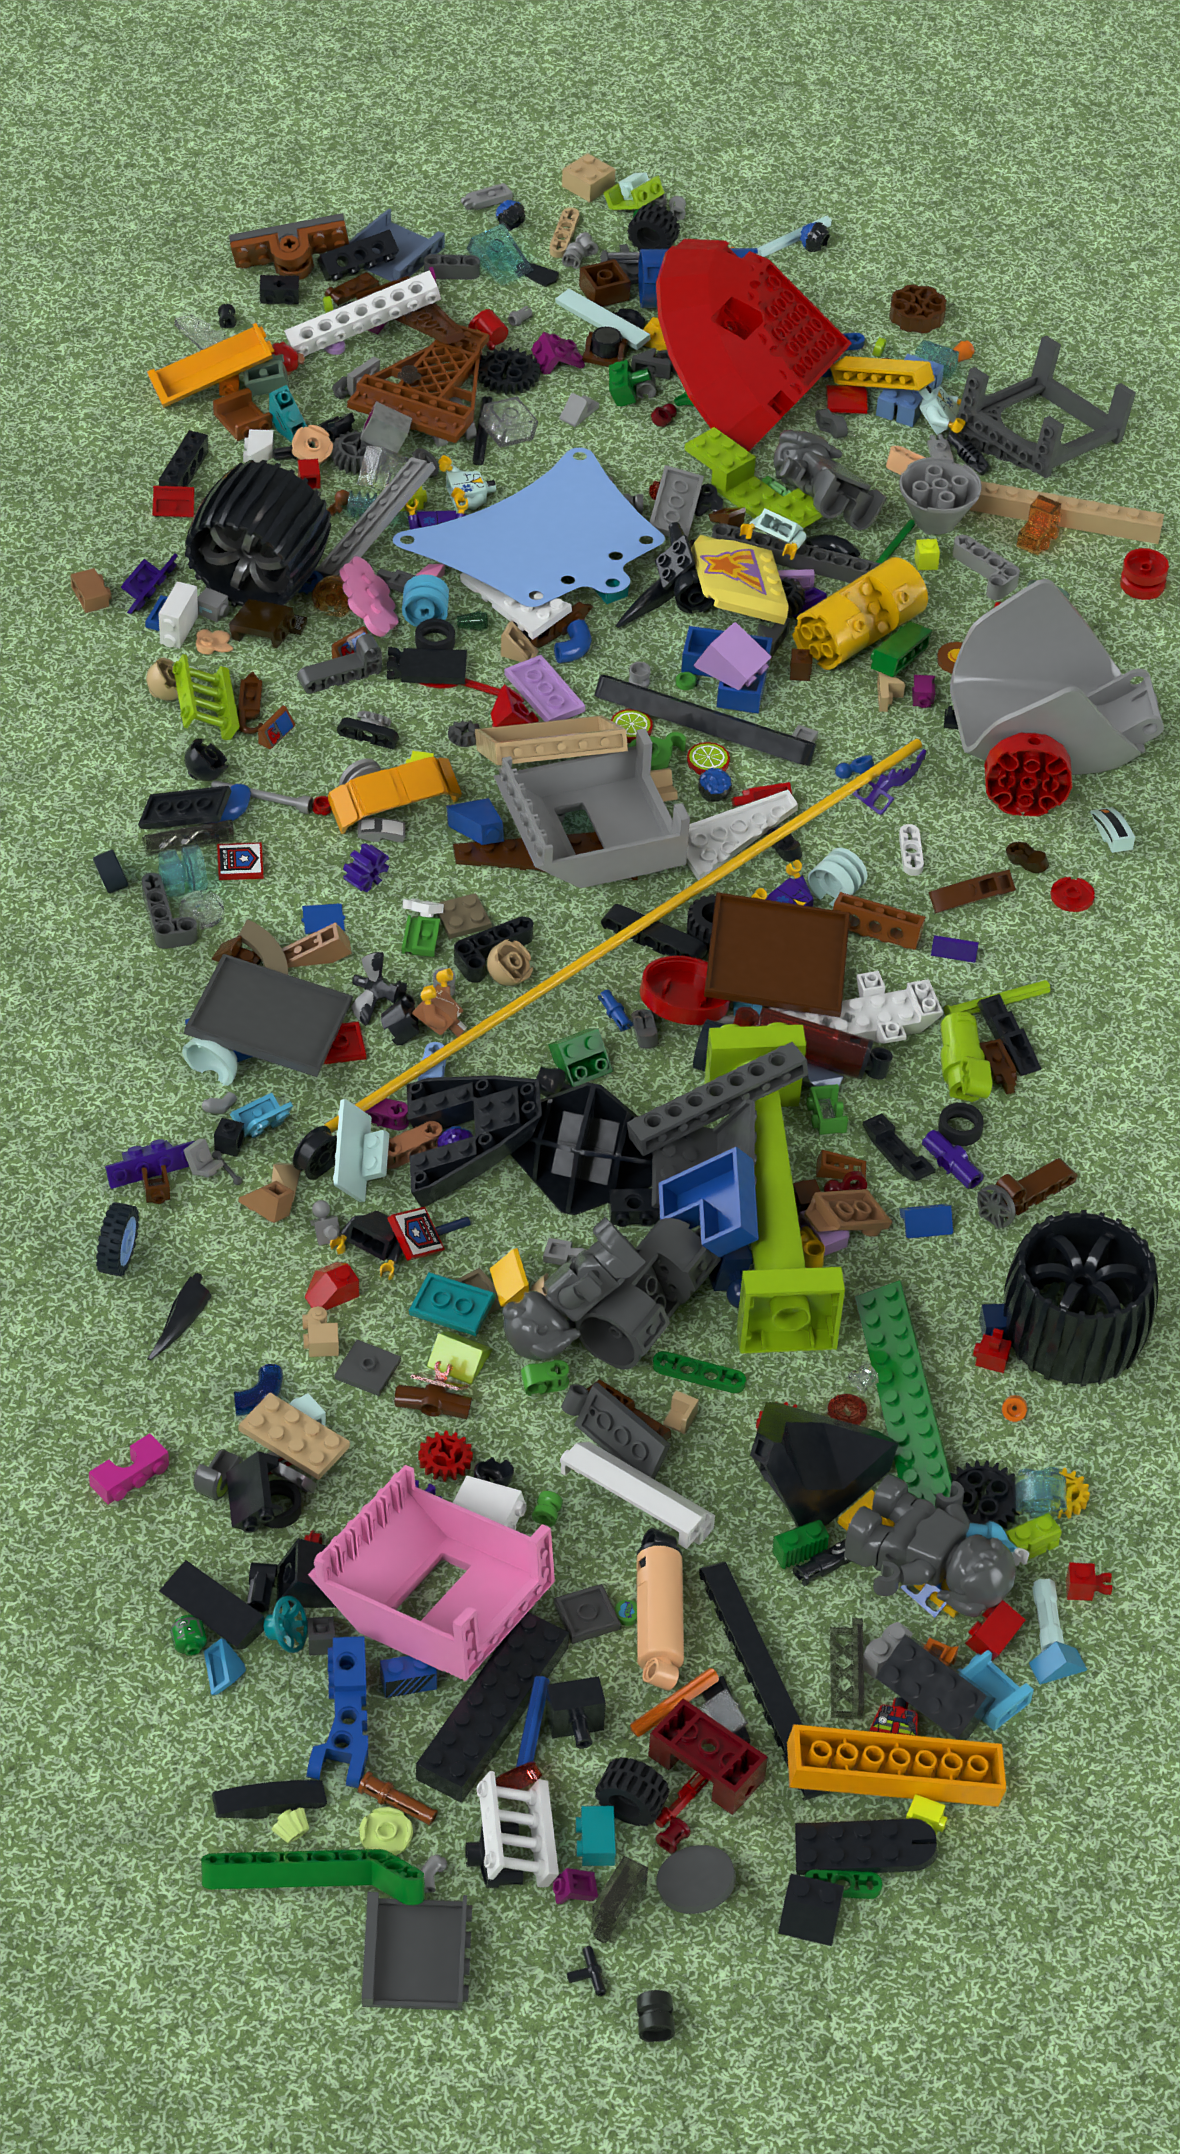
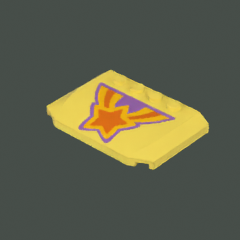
M700 535L694 542L691 551L702 592L707 598L715 600L713 605L716 608L784 625L789 605L772 550L733 540L715 539Z

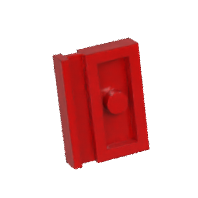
M153 486L152 516L194 517L195 487Z

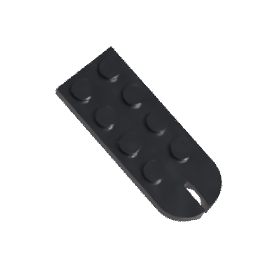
M919 1819L795 1823L796 1875H805L808 1871L814 1869L873 1873L913 1872L927 1868L934 1863L938 1856L936 1834L933 1828L928 1823Z

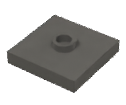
M357 1339L335 1373V1379L380 1396L400 1364L401 1356Z
M603 1584L554 1598V1605L566 1631L569 1632L572 1644L621 1629V1623Z

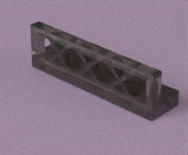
M231 819L148 834L142 837V843L146 855L149 857L233 842V822Z
M852 1618L851 1628L830 1627L831 1718H863V1618ZM835 1635H850L851 1642L843 1648L835 1641ZM842 1654L851 1661V1664L844 1670L836 1663V1659ZM842 1676L851 1682V1686L845 1691H842L836 1685V1681ZM844 1698L851 1704L852 1712L836 1711V1704Z

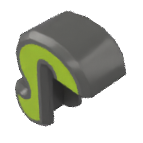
M221 1449L208 1467L199 1464L193 1481L196 1492L214 1501L221 1499L228 1490L226 1472L241 1463L243 1458L225 1449Z

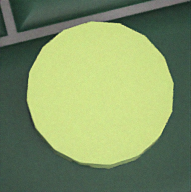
M391 1807L377 1808L373 1810V1813L368 1816L366 1815L362 1819L359 1827L360 1841L365 1849H384L394 1855H398L404 1852L412 1841V1822L399 1809Z

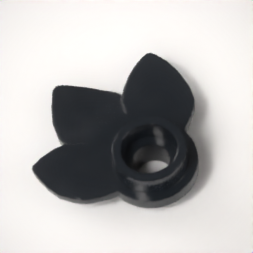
M703 484L701 486L694 513L696 516H702L709 509L713 512L723 509V499L717 495V489L714 485Z

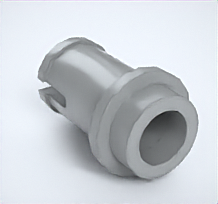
M524 306L518 311H512L508 316L509 323L512 326L521 325L522 321L532 317L531 308L528 309V306Z

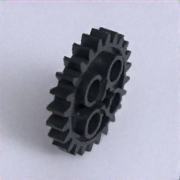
M501 347V351L493 349V353L487 351V355H481L478 372L479 383H483L484 388L489 387V391L496 389L497 394L501 391H504L505 395L510 391L513 395H515V391L523 393V389L529 391L530 386L535 387V382L539 381L540 364L537 363V358H533L532 354L526 355V350L519 352V348H517L515 351H512L511 347L508 350Z
M976 1460L974 1467H971L966 1462L965 1470L956 1467V1474L950 1473L952 1482L957 1481L964 1488L963 1502H968L969 1504H962V1507L970 1523L985 1525L986 1522L992 1521L1007 1529V1521L1014 1523L1015 1515H1020V1507H1023V1490L1020 1489V1481H1015V1474L1008 1475L1007 1467L1000 1471L999 1463L989 1467V1461L986 1460L984 1466H980L979 1461ZM991 1481L986 1487V1495H983L987 1482Z

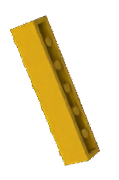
M845 356L830 367L834 382L839 385L921 390L935 380L931 364L927 361Z

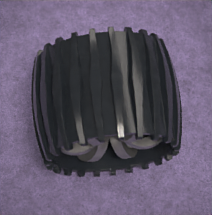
M249 460L245 464L239 463L229 470L212 487L202 501L186 537L185 557L189 559V568L193 569L196 573L195 578L197 580L201 579L207 588L227 595L228 601L232 602V607L237 605L243 606L248 599L285 605L298 593L316 569L329 538L331 514L326 510V501L320 499L318 496L319 491L317 488L312 489L307 484L308 480L306 478L302 480L294 474L295 470H285L281 468L279 463L272 465L267 464V460H261L260 462Z

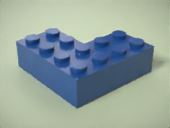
M689 626L682 654L681 673L690 672L694 675L712 677L697 669L694 664L708 646L724 631ZM750 635L771 656L773 638ZM768 669L761 676L757 673L755 675L756 680L749 687L744 685L740 690L720 681L716 707L759 714Z
M738 1147L725 1151L658 1183L660 1220L664 1218L678 1219L690 1224L689 1229L700 1225L701 1245L716 1256H724L759 1240L754 1161Z

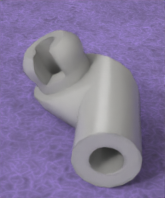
M228 1092L222 1099H206L202 1103V1109L212 1114H224L237 1100V1097L234 1093Z
M440 1855L431 1856L420 1869L424 1872V1893L435 1892L434 1875L437 1871L443 1872V1869L447 1867L446 1859L440 1857Z

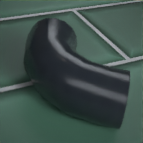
M814 535L806 537L804 541L806 545L857 558L860 556L859 550L852 543L836 535Z

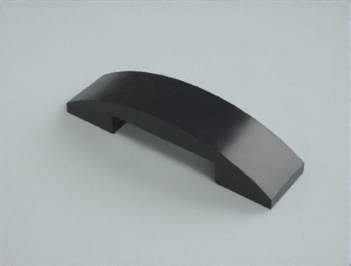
M882 1113L863 1121V1127L870 1140L902 1176L912 1181H918L935 1173L936 1169L922 1155L917 1157L895 1134V1126Z

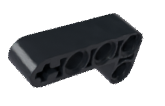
M525 916L518 917L457 941L454 944L455 965L469 982H481L485 978V961L490 951L496 945L506 939H509L508 941L510 942L518 941L523 946L532 942L533 920Z

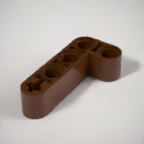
M1058 1158L1019 1181H1016L1010 1174H1006L997 1181L996 1185L1002 1187L1010 1195L1015 1205V1215H1020L1029 1210L1028 1207L1033 1204L1037 1205L1046 1200V1197L1050 1194L1055 1195L1072 1185L1077 1179V1173L1061 1158Z

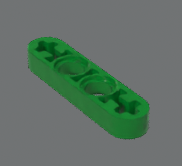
M660 1351L653 1357L652 1367L656 1373L729 1393H740L745 1388L746 1377L739 1370L667 1351ZM663 1360H666L667 1363L664 1366L660 1365ZM674 1363H677L676 1369H673ZM689 1366L694 1371L692 1373H684L681 1371V1368ZM706 1373H714L717 1375V1378L710 1380L704 1375ZM722 1375L725 1376L724 1382H721ZM734 1379L738 1380L736 1384H732L731 1381Z

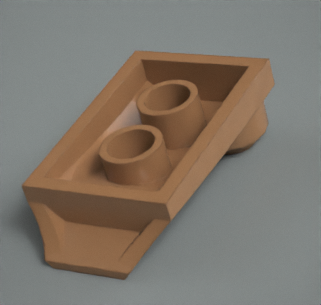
M867 1189L815 1192L809 1207L804 1212V1216L817 1232L861 1230L868 1237H876L882 1229H889L892 1224L891 1219Z

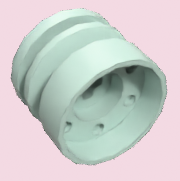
M835 848L808 874L807 880L809 888L816 898L821 900L826 894H829L835 898L829 905L834 906V902L840 892L853 895L866 882L868 875L865 865L855 853L848 849Z

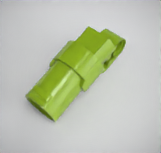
M966 1012L951 1013L940 1024L943 1045L940 1054L942 1076L948 1084L949 1095L952 1098L974 1102L979 1098L987 1099L992 1090L990 1062L985 1060L983 1050L980 1048L976 1018Z

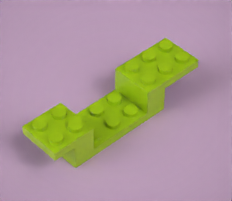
M715 427L685 443L684 450L712 470L711 484L716 487L717 492L737 507H745L746 513L755 519L762 514L765 508L805 528L823 517L813 505L814 498L802 492L799 488L782 496L755 477L756 457Z

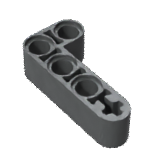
M364 634L356 641V653L306 666L299 670L297 679L307 694L329 689L330 686L350 683L349 681L361 680L373 674L378 675L382 669V651L371 634Z
M157 873L145 874L142 877V894L156 946L162 949H169L194 944L198 937L196 920L192 917L172 919L161 876Z

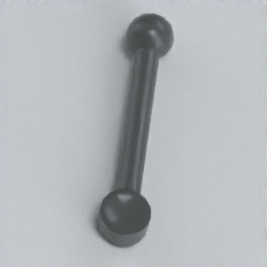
M214 1151L212 1157L222 1160L224 1169L233 1178V1183L235 1185L242 1184V1178L236 1176L221 1158V1152Z

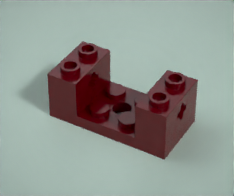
M684 1698L650 1733L648 1756L667 1770H670L681 1760L713 1783L711 1800L731 1815L743 1805L765 1780L768 1756ZM712 1744L716 1749L707 1752L702 1749V1746Z

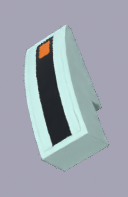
M1110 807L1090 811L1103 841L1108 843L1112 853L1133 850L1135 836L1126 820L1117 810Z

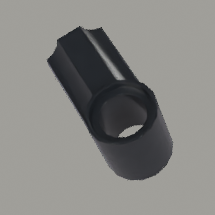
M251 1562L247 1604L258 1612L269 1611L272 1589L276 1586L277 1564Z

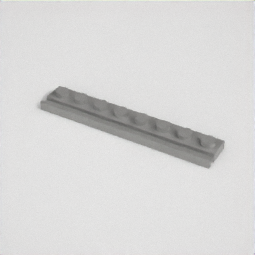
M411 457L315 571L321 573L324 578L337 579L338 582H341L339 570L354 557H362L436 469L433 462L427 463L425 460Z

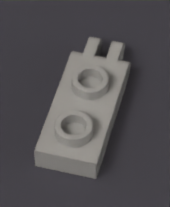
M505 183L468 193L460 202L467 210L472 208L478 210L510 199L512 200L513 193Z
M942 434L937 435L938 440L935 439V435H930V440H927L930 456L953 459L947 439H943Z

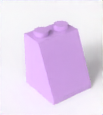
M734 622L708 646L694 666L725 684L740 690L744 685L749 687L756 680L755 675L757 673L761 676L768 669L767 663L772 657Z

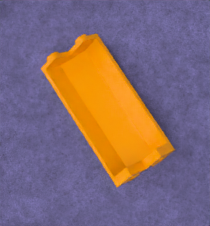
M254 323L252 328L157 371L155 369L147 371L163 408L273 359L271 353L274 352L270 341H265L264 338L267 336L263 327H258L257 323Z

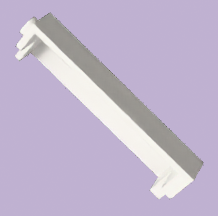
M591 1442L576 1443L561 1456V1474L566 1476L573 1469L576 1473L582 1474L679 1532L678 1544L686 1549L692 1542L700 1545L714 1529V1514Z

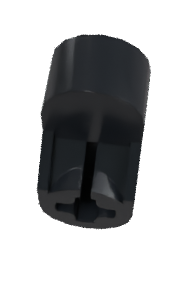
M781 826L769 829L767 831V835H769ZM792 834L787 835L771 846L775 848L778 855L784 861L792 862L802 857L800 843L793 838Z

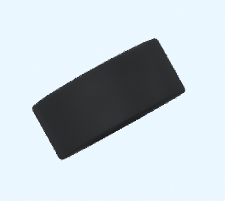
M433 618L421 622L415 631L416 648L453 649L455 645L454 627L443 619ZM431 633H439L447 638L442 641H429L424 636Z
M956 1102L949 1104L940 1114L938 1131L952 1145H972L982 1135L983 1115L980 1110L967 1103ZM953 1118H964L974 1124V1128L967 1131H959L953 1129L947 1122Z
M285 1480L269 1481L271 1496H287L292 1500L293 1506L276 1516L272 1521L265 1523L264 1526L270 1528L291 1526L301 1515L302 1499L299 1489L291 1482Z

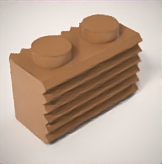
M95 568L70 574L71 587L85 613L109 607V599L112 598L110 589L104 586L103 576L98 574Z

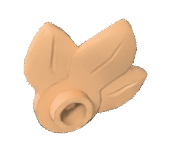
M202 629L196 635L197 651L202 654H212L214 651L224 653L233 650V647L227 643L230 640L228 632L216 630L212 633L208 629Z

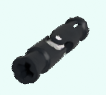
M846 1538L833 1545V1547L812 1556L810 1561L805 1564L794 1566L792 1569L793 1574L799 1581L803 1579L802 1585L804 1587L818 1576L823 1577L838 1569L841 1565L851 1562L844 1557Z

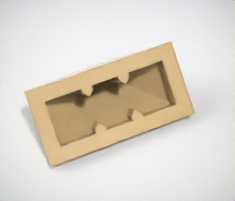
M277 1162L273 1165L272 1182L278 1181L293 1190L292 1202H294L301 1170H297L293 1164Z

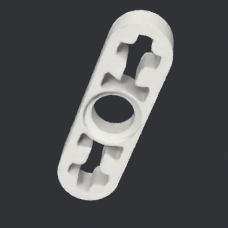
M906 824L900 828L899 832L903 870L908 875L917 876L922 873L924 865L920 831L915 825ZM907 833L912 835V840H908ZM912 848L915 849L917 852L909 853L906 851V849ZM911 860H914L915 867H912Z

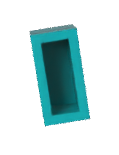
M581 1806V1817H576L575 1828L576 1833H581V1840L576 1841L577 1857H582V1866H615L614 1806Z

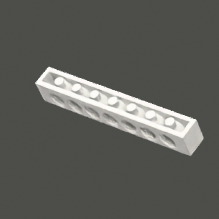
M429 270L284 330L289 345L297 353H301L305 357L308 354L441 300V296Z

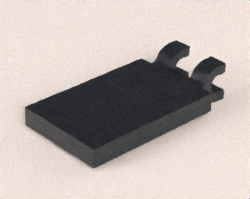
M388 647L387 679L401 678L402 683L465 684L467 650L403 648V652L395 647Z

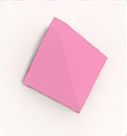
M428 564L416 576L423 574L441 578L445 575V565Z

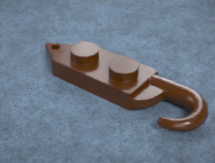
M579 601L572 606V612L548 628L543 637L538 640V636L533 640L531 639L532 645L540 648L559 636L566 635L568 625L575 620H585L586 615L593 606Z
M251 672L245 679H241L238 704L240 727L238 729L245 734H255L263 725V723H259L255 728L246 726V720L255 719L260 716L263 686L262 680H259L254 672Z

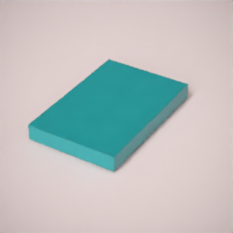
M428 1272L409 1309V1315L477 1336L496 1299V1294Z

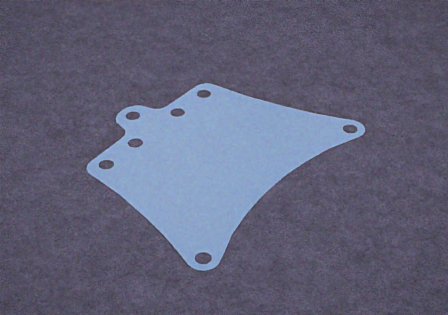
M586 448L570 449L551 470L535 482L494 505L438 525L402 531L393 537V543L396 546L457 569L494 587L528 607L543 605L579 587H592L602 593L622 591L630 584V578L623 570L624 565L658 547L665 540L664 535L650 524L621 494L606 475L595 455ZM583 452L587 457L584 460H576L573 458V454ZM403 536H411L414 538V542L404 544L400 539ZM642 536H650L653 538V542L651 544H642L639 539ZM611 552H620L623 557L620 560H612L608 555ZM563 576H572L575 578V582L564 584L561 582V578ZM608 579H617L620 585L609 587L605 582ZM533 591L541 592L543 598L533 600L529 597V593Z

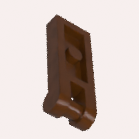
M365 272L335 288H327L325 296H330L333 302L340 306L356 298L355 294L379 286V281L368 272Z

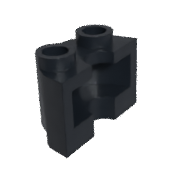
M348 413L341 417H331L317 426L326 430L329 434V439L334 443L335 438H340V434L346 435L347 431H354L352 423L355 422L353 413Z
M409 994L403 996L381 1014L382 1026L384 1030L387 1028L390 1030L391 1034L395 1037L392 1041L396 1045H403L420 1033L419 1020L412 1014L415 1010V1001Z

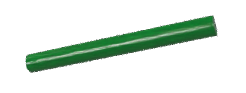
M908 520L876 560L877 563L882 564L888 560L915 526L914 520Z

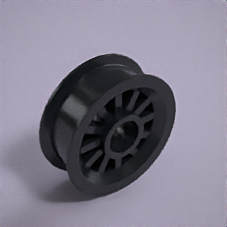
M319 1126L311 1130L297 1146L293 1155V1166L297 1170H304L308 1179H318L335 1166L337 1135L333 1136L327 1126Z

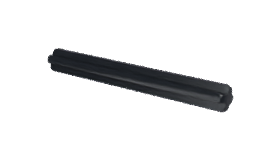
M484 396L481 400L472 458L474 465H483L493 404L492 397Z

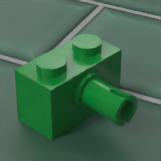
M628 360L609 365V391L616 406L636 403V384L652 380L649 368L633 372Z

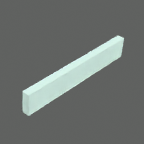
M569 288L555 298L558 305L598 328L605 326L616 328L620 331L622 338L628 340V345L636 350L651 340L649 333Z

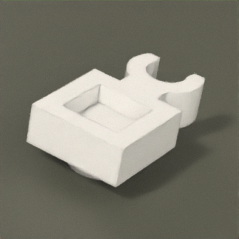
M403 899L402 908L420 912L422 917H434L436 913H443L444 904L420 901L418 899Z

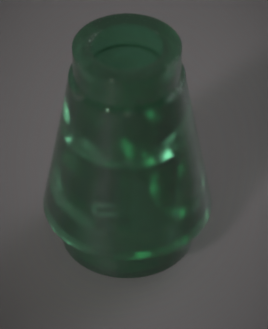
M480 610L457 616V627L477 631L488 629L487 612Z

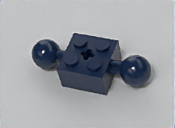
M749 1245L721 1256V1261L709 1274L713 1290L726 1291L729 1303L738 1309L740 1306L743 1271H748L750 1265L754 1262L753 1252L750 1250Z

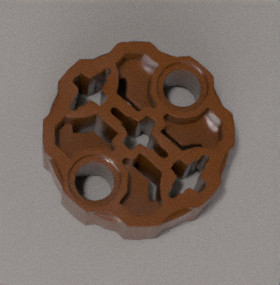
M906 285L904 288L893 292L889 318L892 323L897 324L901 330L906 332L929 333L943 325L947 301L944 295L939 294L935 288L930 286Z

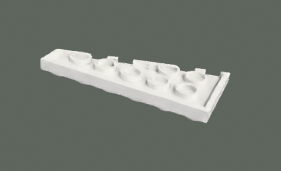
M465 573L460 574V580L473 592L481 594L485 602H491L492 607L507 620L517 623L521 631H527L528 636L532 640L572 612V604L557 598L537 607L525 606ZM533 591L529 593V597L533 600H539L543 598V594Z
M785 790L689 824L686 863L697 880H700L767 833L769 829L775 827L798 810V803L790 791Z

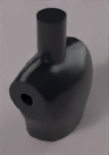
M540 1067L536 1079H539L540 1094L549 1097L574 1087L565 1083L566 1073L562 1069Z

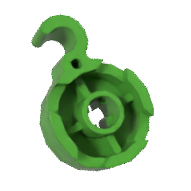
M672 732L666 736V739L649 736L652 741L651 771L668 768L673 746H677L681 751H685V735L679 732ZM636 739L630 743L628 748L636 746Z

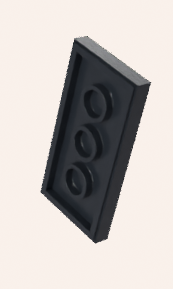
M229 786L150 794L138 825L141 829L147 830L220 822L230 797L231 789Z

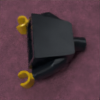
M379 1211L353 1216L340 1232L342 1235L334 1240H330L331 1250L336 1245H339L336 1250L337 1254L345 1252L344 1242L347 1241L383 1261L387 1259L388 1263L380 1266V1277L383 1272L390 1271L389 1280L394 1278V1265L398 1264L403 1254L401 1246L387 1219L389 1216Z

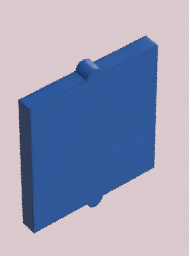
M342 904L302 906V922L304 923L305 934L315 933L335 922L345 932V916L342 912Z

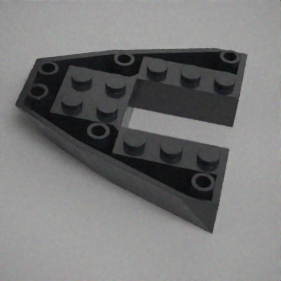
M487 1075L426 1078L407 1084L408 1121L413 1128L429 1121H435L442 1126L443 1130L475 1120V1136L410 1156L411 1193L421 1207L429 1206L485 1173L531 1139L542 1116L539 1079Z

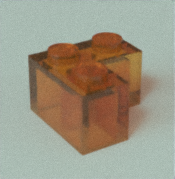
M1039 495L1030 505L1028 522L1018 533L1016 547L1035 555H1039L1042 550L1046 551L1051 539L1055 540L1059 534L1058 523L1062 517L1060 512L1061 503Z

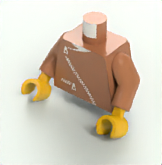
M448 968L439 971L436 975V979L441 983V986L438 984L436 987L429 985L423 988L421 992V999L423 1001L412 1014L439 1035H442L449 1029L459 1037L467 1027L458 1019L463 1009L451 997L450 986L447 985L448 981L453 980V972Z

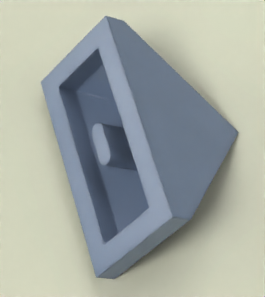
M807 1061L808 1075L802 1078V1084L810 1088L834 1084L840 1086L844 1077Z

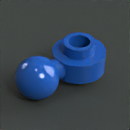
M865 755L856 758L850 765L848 763L838 764L835 774L839 778L847 779L853 772L861 775L875 764L871 755Z

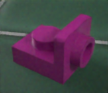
M566 1868L553 1881L556 1904H563L568 1899L594 1901L598 1898L595 1872Z

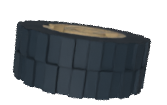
M706 1019L695 1049L693 1068L705 1071L709 1028H720L725 1024Z

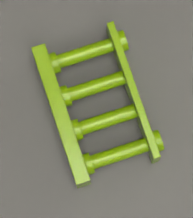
M183 654L173 666L183 727L188 729L195 719L218 726L222 739L231 740L240 726L229 668L220 666L214 674L189 667L187 655ZM191 677L210 682L212 688L192 682ZM194 691L213 697L215 702L195 697ZM196 706L214 711L218 717L199 712Z

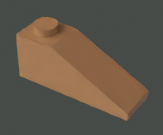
M336 922L282 948L288 968L334 963L352 954L349 937Z

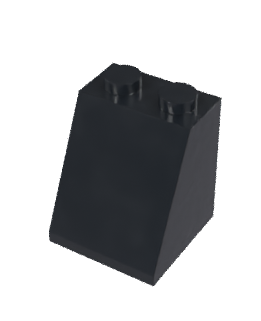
M300 1538L295 1541L278 1564L276 1603L284 1596H292L301 1603L303 1608H337L308 1575L315 1568V1557L327 1547L326 1545ZM288 1601L290 1608H292L294 1603Z

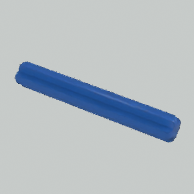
M536 1676L533 1682L515 1768V1776L521 1779H528L531 1775L546 1702L547 1685L550 1683V1680L544 1676Z

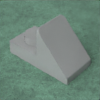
M572 393L559 419L576 427L599 408V403L585 395L581 397Z

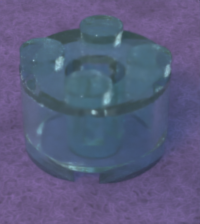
M1047 1467L1044 1470L1037 1471L1032 1469L1019 1470L1018 1476L1015 1479L1016 1511L1023 1515V1511L1028 1512L1031 1518H1037L1046 1513L1056 1517L1059 1515L1058 1511L1063 1510L1065 1512L1067 1510L1066 1478L1059 1473V1469Z

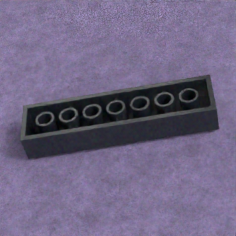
M527 1612L502 1640L417 1761L416 1780L462 1803L528 1708L534 1678L536 1676L548 1678L567 1651L569 1632Z

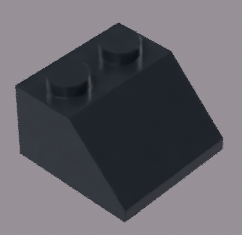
M791 1873L778 1934L832 1947L844 1894V1886Z

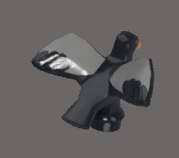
M383 952L370 953L362 958L363 968L368 977L355 974L352 978L353 985L365 989L351 1006L356 1018L365 1026L369 1024L375 1003L379 999L386 998L395 1003L406 995L407 983L401 982V980L396 983H390L387 978H383Z

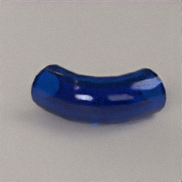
M267 1364L262 1366L258 1371V1382L255 1386L242 1391H234L236 1416L248 1415L269 1393L275 1396L279 1395L283 1381V1370L279 1365Z

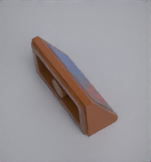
M362 626L333 643L332 659L356 653L357 639L364 634H368L366 627Z
M281 706L258 729V743L272 749L296 726L286 706Z

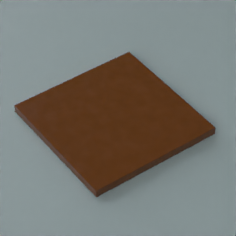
M716 892L704 997L840 1018L850 913Z

